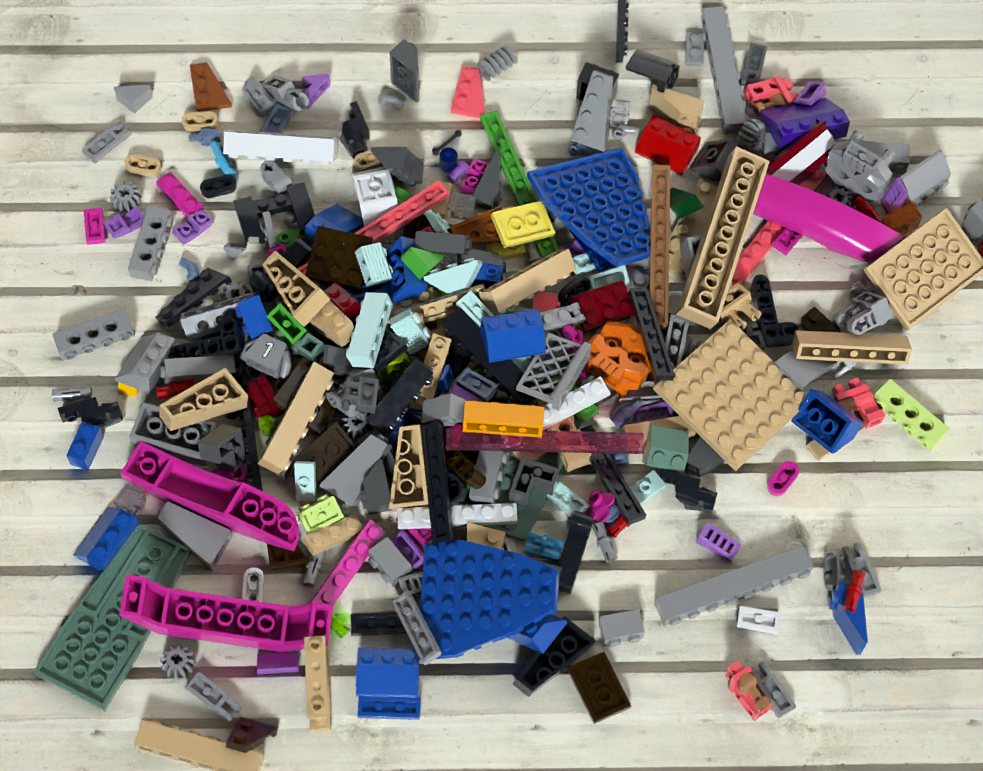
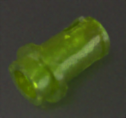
M263 416L259 420V426L262 429L263 435L270 436L269 432L272 433L274 430V420L271 416Z
M332 612L331 628L340 638H343L348 634L350 628L338 618V614Z

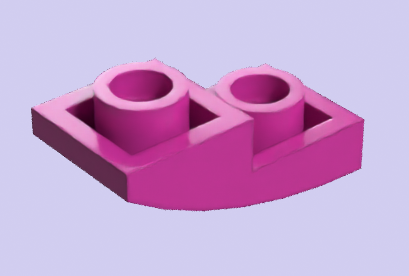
M474 158L460 186V191L473 195L489 163Z

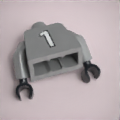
M277 330L273 337L262 334L259 338L246 343L240 355L241 360L235 362V368H239L242 363V369L250 366L277 379L280 376L281 380L276 383V387L279 389L281 382L285 383L287 378H289L291 370V353L288 351L287 344L283 342L286 338L280 330Z

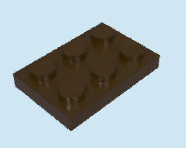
M336 422L292 458L291 461L293 463L296 461L315 462L316 490H318L320 484L357 449V446Z
M605 652L567 667V671L593 724L631 708V704Z

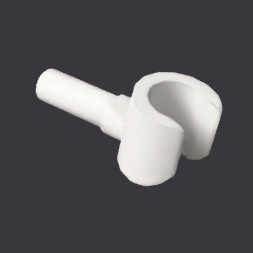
M843 361L845 367L834 374L833 377L837 379L845 372L853 371L856 367V362Z

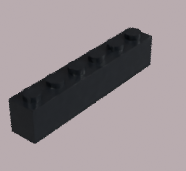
M461 307L443 322L445 334L450 339L454 338L458 342L457 346L462 352L467 351L470 354V360L476 366L479 364L483 368L482 372L487 378H493L496 381L495 384L498 385L499 390L502 393L505 391L509 395L508 399L512 404L527 405L535 398L516 390V386L524 372L511 359L489 363L480 327ZM532 381L523 385L528 388L535 387Z

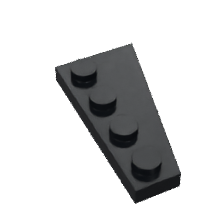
M206 268L179 295L175 296L173 301L164 307L155 318L159 323L170 327L181 319V313L189 311L188 309L191 307H198L203 303V298L210 293L212 295L219 292L218 288L224 283L228 285L232 280L225 274Z

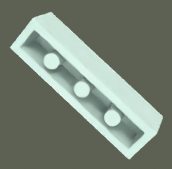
M366 292L364 300L361 302L360 314L356 318V327L351 334L350 346L346 350V357L352 367L374 368L393 306L387 293Z

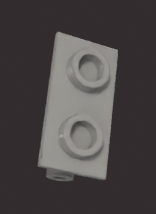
M836 550V555L834 553H827L826 557H824L825 572H832V574H825V589H827L828 593H832L838 583H846L845 575H843L846 561L845 557L838 550Z

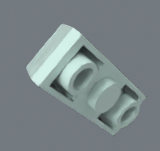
M470 258L464 260V264L459 266L455 263L446 266V270L443 271L439 269L429 271V275L423 278L424 281L446 293H455L471 287L482 266V261Z

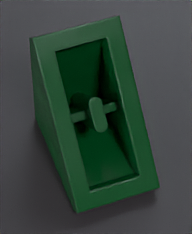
M673 187L670 189V208L679 219L704 207L695 194Z

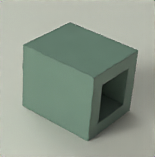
M307 332L296 348L301 356H305L310 361L317 363L324 354L325 345Z

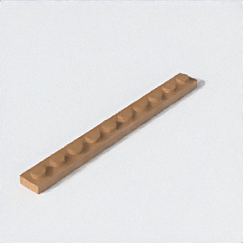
M652 164L649 294L660 329H668L670 165Z

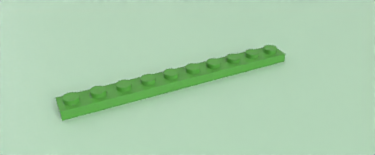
M497 110L480 115V121L494 153L496 150L500 151L501 168L517 205L521 206L537 202ZM553 236L534 241L542 258L559 250Z

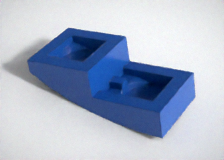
M450 365L445 366L436 390L437 397L442 392H449L454 380Z

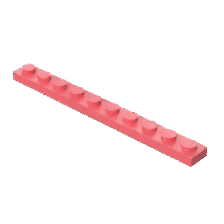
M818 168L803 180L799 186L816 192L826 179L827 173ZM769 220L739 257L731 281L732 286L738 282L741 285L745 283L770 251L773 241L785 227Z
M437 181L354 234L372 237V244H375L449 198L450 192L440 181ZM308 262L298 268V270L304 275L306 273Z

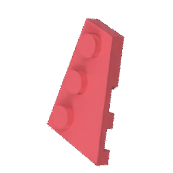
M462 66L451 106V113L480 118V115L485 114L480 69Z

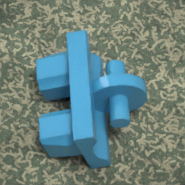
M529 533L524 553L558 562L564 542L548 538L547 535L540 536Z

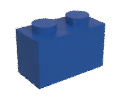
M258 293L236 301L237 307L234 308L238 318L242 317L245 324L242 325L246 336L250 335L251 339L273 331Z
M85 422L81 423L66 455L70 465L89 470L104 438L100 427Z

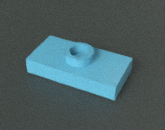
M212 142L210 146L216 157L214 159L216 164L226 175L237 176L228 154H223L224 147L218 142Z

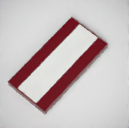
M820 121L773 159L768 165L767 172L771 176L799 185L827 162L829 152L837 141L824 122Z

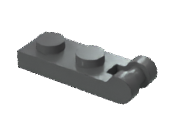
M750 43L741 80L743 87L760 81L768 46ZM748 76L755 77V79H748Z

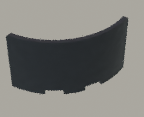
M638 49L629 59L626 70L659 81L657 91L664 93L667 87L673 88L679 76L680 66L678 63Z

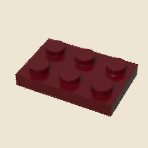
M623 280L570 298L572 304H579L580 312L586 318V321L580 324L584 333L604 327L607 322H619L635 316Z

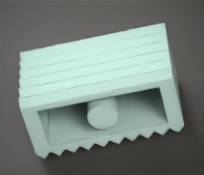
M381 242L361 246L355 251L366 287L387 283L393 278V270L387 263V252L382 247Z
M410 308L391 318L390 326L397 337L407 345L409 354H414L430 345V337L432 336L427 327L423 328L420 324L421 318L417 312L413 313Z

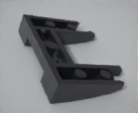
M304 182L288 186L286 193L252 201L251 196L233 201L246 243H248L249 237H259V244L265 243L258 218L263 217L262 212L269 211L270 215L293 210L301 234L305 232L304 225L315 216Z

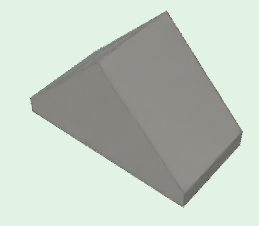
M150 85L114 87L117 100L133 113H136L153 98Z

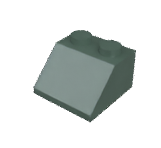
M650 424L642 462L646 466L684 473L689 451V432Z

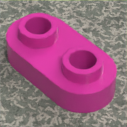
M786 461L782 463L772 475L767 484L770 494L774 496L783 495L797 479L799 468L794 462ZM789 471L791 475H787L785 472ZM774 485H778L780 489H775Z

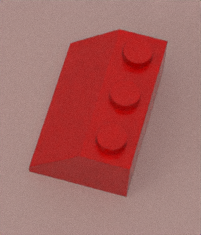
M652 115L643 130L635 153L659 165H670V170L683 175L699 150L701 137Z

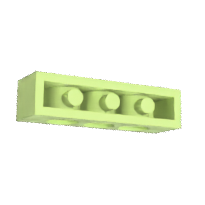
M891 379L874 395L878 408L882 409L893 422L903 427L908 435L916 438L922 447L930 451L947 435L950 429ZM906 414L911 415L913 418L907 417Z

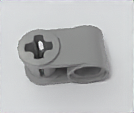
M266 160L261 164L262 179L275 195L283 193L287 190L288 186L293 185L289 176L274 161Z
M343 383L335 391L327 393L326 396L329 403L346 414V416L354 417L361 413L355 411L356 405H350L348 411L342 410L340 401L344 393L342 390ZM353 391L351 395H357V392Z

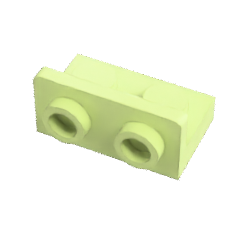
M325 494L316 499L317 503L311 506L307 503L298 508L299 512L296 513V516L299 517L307 535L344 517L334 496L328 497Z

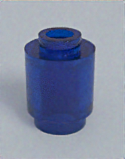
M447 147L440 151L439 163L440 168L444 172L450 173L457 166L458 154L455 149Z

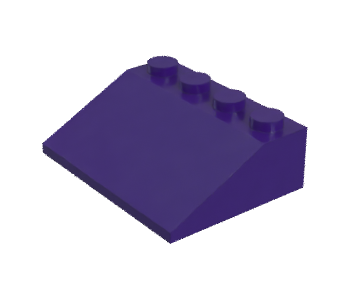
M821 98L812 105L791 104L760 111V115L779 151L787 149L820 121L824 122L835 139L847 137L850 125L844 110L827 98Z

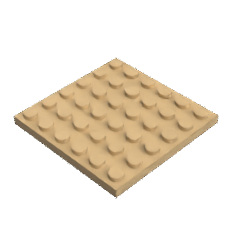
M731 319L673 369L675 373L673 380L660 381L653 388L735 471L799 412L798 409L807 396L803 390L801 391L774 365L775 362Z

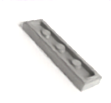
M406 590L391 602L422 664L426 666L440 656L442 652L411 592Z

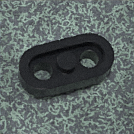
M228 174L206 179L200 184L201 194L205 198L230 194L237 188L236 179Z
M576 276L559 291L558 301L561 302V305L569 306L572 304L570 300L572 296L589 291L591 288L590 280L584 276Z

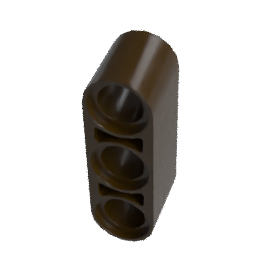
M447 446L445 448L446 463L463 481L474 489L483 487L486 482L485 474L456 446Z

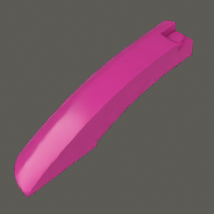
M768 174L765 175L753 215L795 231L825 246L827 250L867 263L874 262L906 238L886 225L836 200Z
M143 441L139 442L120 473L123 480L138 486L141 491L165 503L167 501L230 531L291 551H295L297 547L299 526L293 511L281 500L244 482L240 483L203 470Z

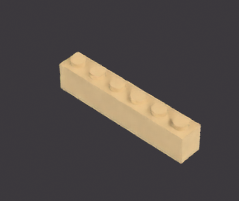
M556 250L481 291L479 295L482 303L492 313L500 315L506 312V308L519 305V301L532 298L533 293H540L545 290L546 286L557 284L558 279L569 277L570 273L576 270L570 250Z
M796 330L792 344L796 359L908 364L912 351L908 337L900 335H856L854 333Z
M316 362L311 364L258 462L259 465L277 475L283 470L286 471L291 464L289 460L291 454L295 455L300 446L298 444L300 437L302 439L305 437L309 429L306 427L308 422L314 420L317 414L315 412L317 405L320 407L325 399L323 393L325 390L328 391L334 382L331 379L334 375L332 371Z
M149 719V721L142 720L134 745L139 750L212 771H260L264 760L262 753L256 748L243 753L226 748V743L220 742L221 740L217 737H202L196 731H181V728L175 725L163 726L161 722L154 719Z

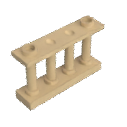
M325 636L304 637L307 719L310 722V732L331 731L329 659Z

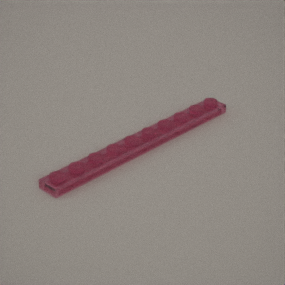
M446 429V450L643 454L644 434L542 431V438L463 432V429Z

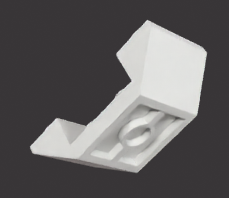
M385 166L351 173L364 227L398 206L390 171Z

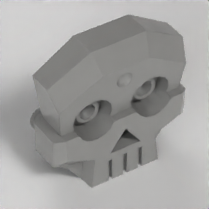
M855 130L847 141H837L827 157L828 166L825 172L838 188L842 189L844 187L845 192L850 191V195L853 197L863 196L866 201L880 202L885 195V187L892 177V172L888 165L896 155L894 151L888 154L891 149H886L880 157L862 147L859 143L864 136L861 132L856 136L859 131Z

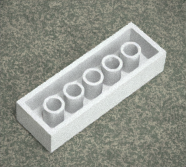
M230 129L224 132L223 154H228L230 158H239L242 155H247V159H258L262 156L265 157V160L271 161L283 158L285 162H294L296 159H301V163H312L314 160H317L319 164H330L337 159L338 137Z

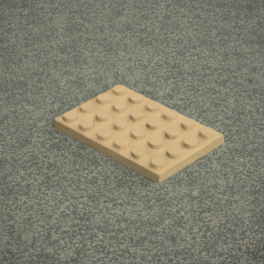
M945 208L863 270L881 296L887 298L891 310L907 331L983 273V258L949 210Z

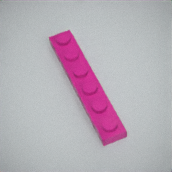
M371 519L367 520L309 604L315 602L334 606L368 557V550L378 543L385 531Z

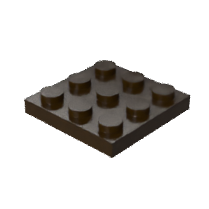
M318 226L305 276L312 281L330 285L337 283L341 287L361 291L363 276L355 251L361 246L372 244L373 238Z
M304 356L271 402L285 412L313 362ZM333 377L331 378L334 381L332 386L323 393L325 396L323 403L320 407L317 405L315 409L317 414L314 420L308 422L306 426L317 436L321 434L338 410L329 403L326 396L328 392L338 389L341 384Z

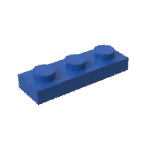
M359 696L358 718L420 720L421 697Z

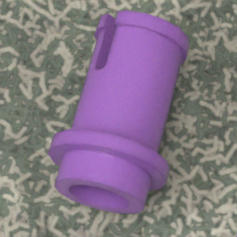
M464 161L457 162V166L447 175L451 183L456 184L464 173L467 174L469 166Z

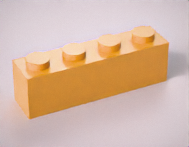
M465 401L463 432L542 438L544 407Z

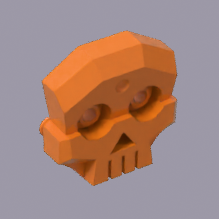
M607 322L600 334L594 335L587 342L592 344L590 358L585 365L586 375L589 373L596 378L601 376L604 383L614 389L619 398L627 397L628 390H638L646 381L648 373L652 371L639 328L633 324Z

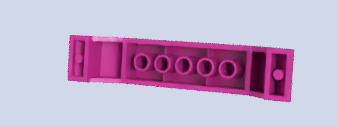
M126 574L119 616L161 635L285 652L305 649L304 637L325 636L326 646H328L333 605L315 602L295 606L278 605L166 588L147 579V577Z

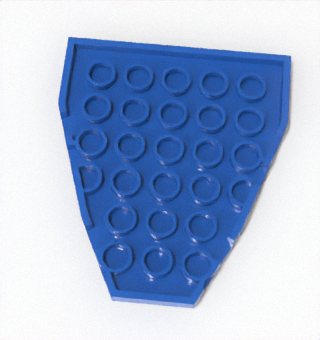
M622 147L528 171L527 178L542 204L583 243L614 266L619 267L649 258V220L645 202H642V188H639L638 184L639 175Z
M465 540L437 544L425 543L420 612L442 652L436 659L458 658L463 656L464 652L471 649L478 650L482 648L481 645L492 641L495 643L523 631L524 626L532 622L537 623L544 616L558 611L559 571L556 568L519 553Z

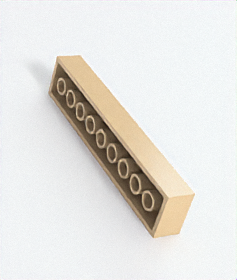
M737 146L728 155L676 315L708 329H711L719 322L770 161Z

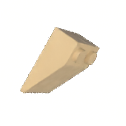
M653 84L649 108L660 118L695 134L701 120L704 100L669 89L662 93L657 91L658 86Z

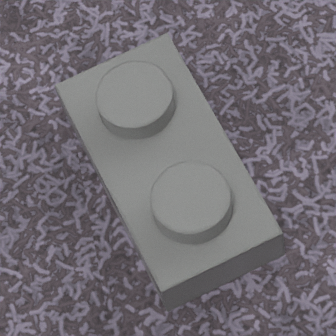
M686 33L685 66H703L704 34Z
M251 77L242 89L261 115H265L274 103V100L256 77Z

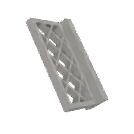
M548 333L545 338L546 353L534 356L516 386V390L551 403L552 409L559 411L590 358L592 344L584 342L583 345ZM551 340L558 343L559 346L550 348L548 343ZM572 348L577 351L568 355L566 349ZM562 351L564 356L555 358L553 353ZM549 354L551 359L542 362L540 357ZM567 361V367H559V362ZM554 364L556 370L547 372L545 366ZM541 367L543 373L534 375L532 370ZM559 374L561 379L552 382L549 376ZM546 378L548 383L539 385L537 380ZM530 381H533L535 387L531 388L523 386ZM551 388L553 393L549 396L544 394L542 390Z

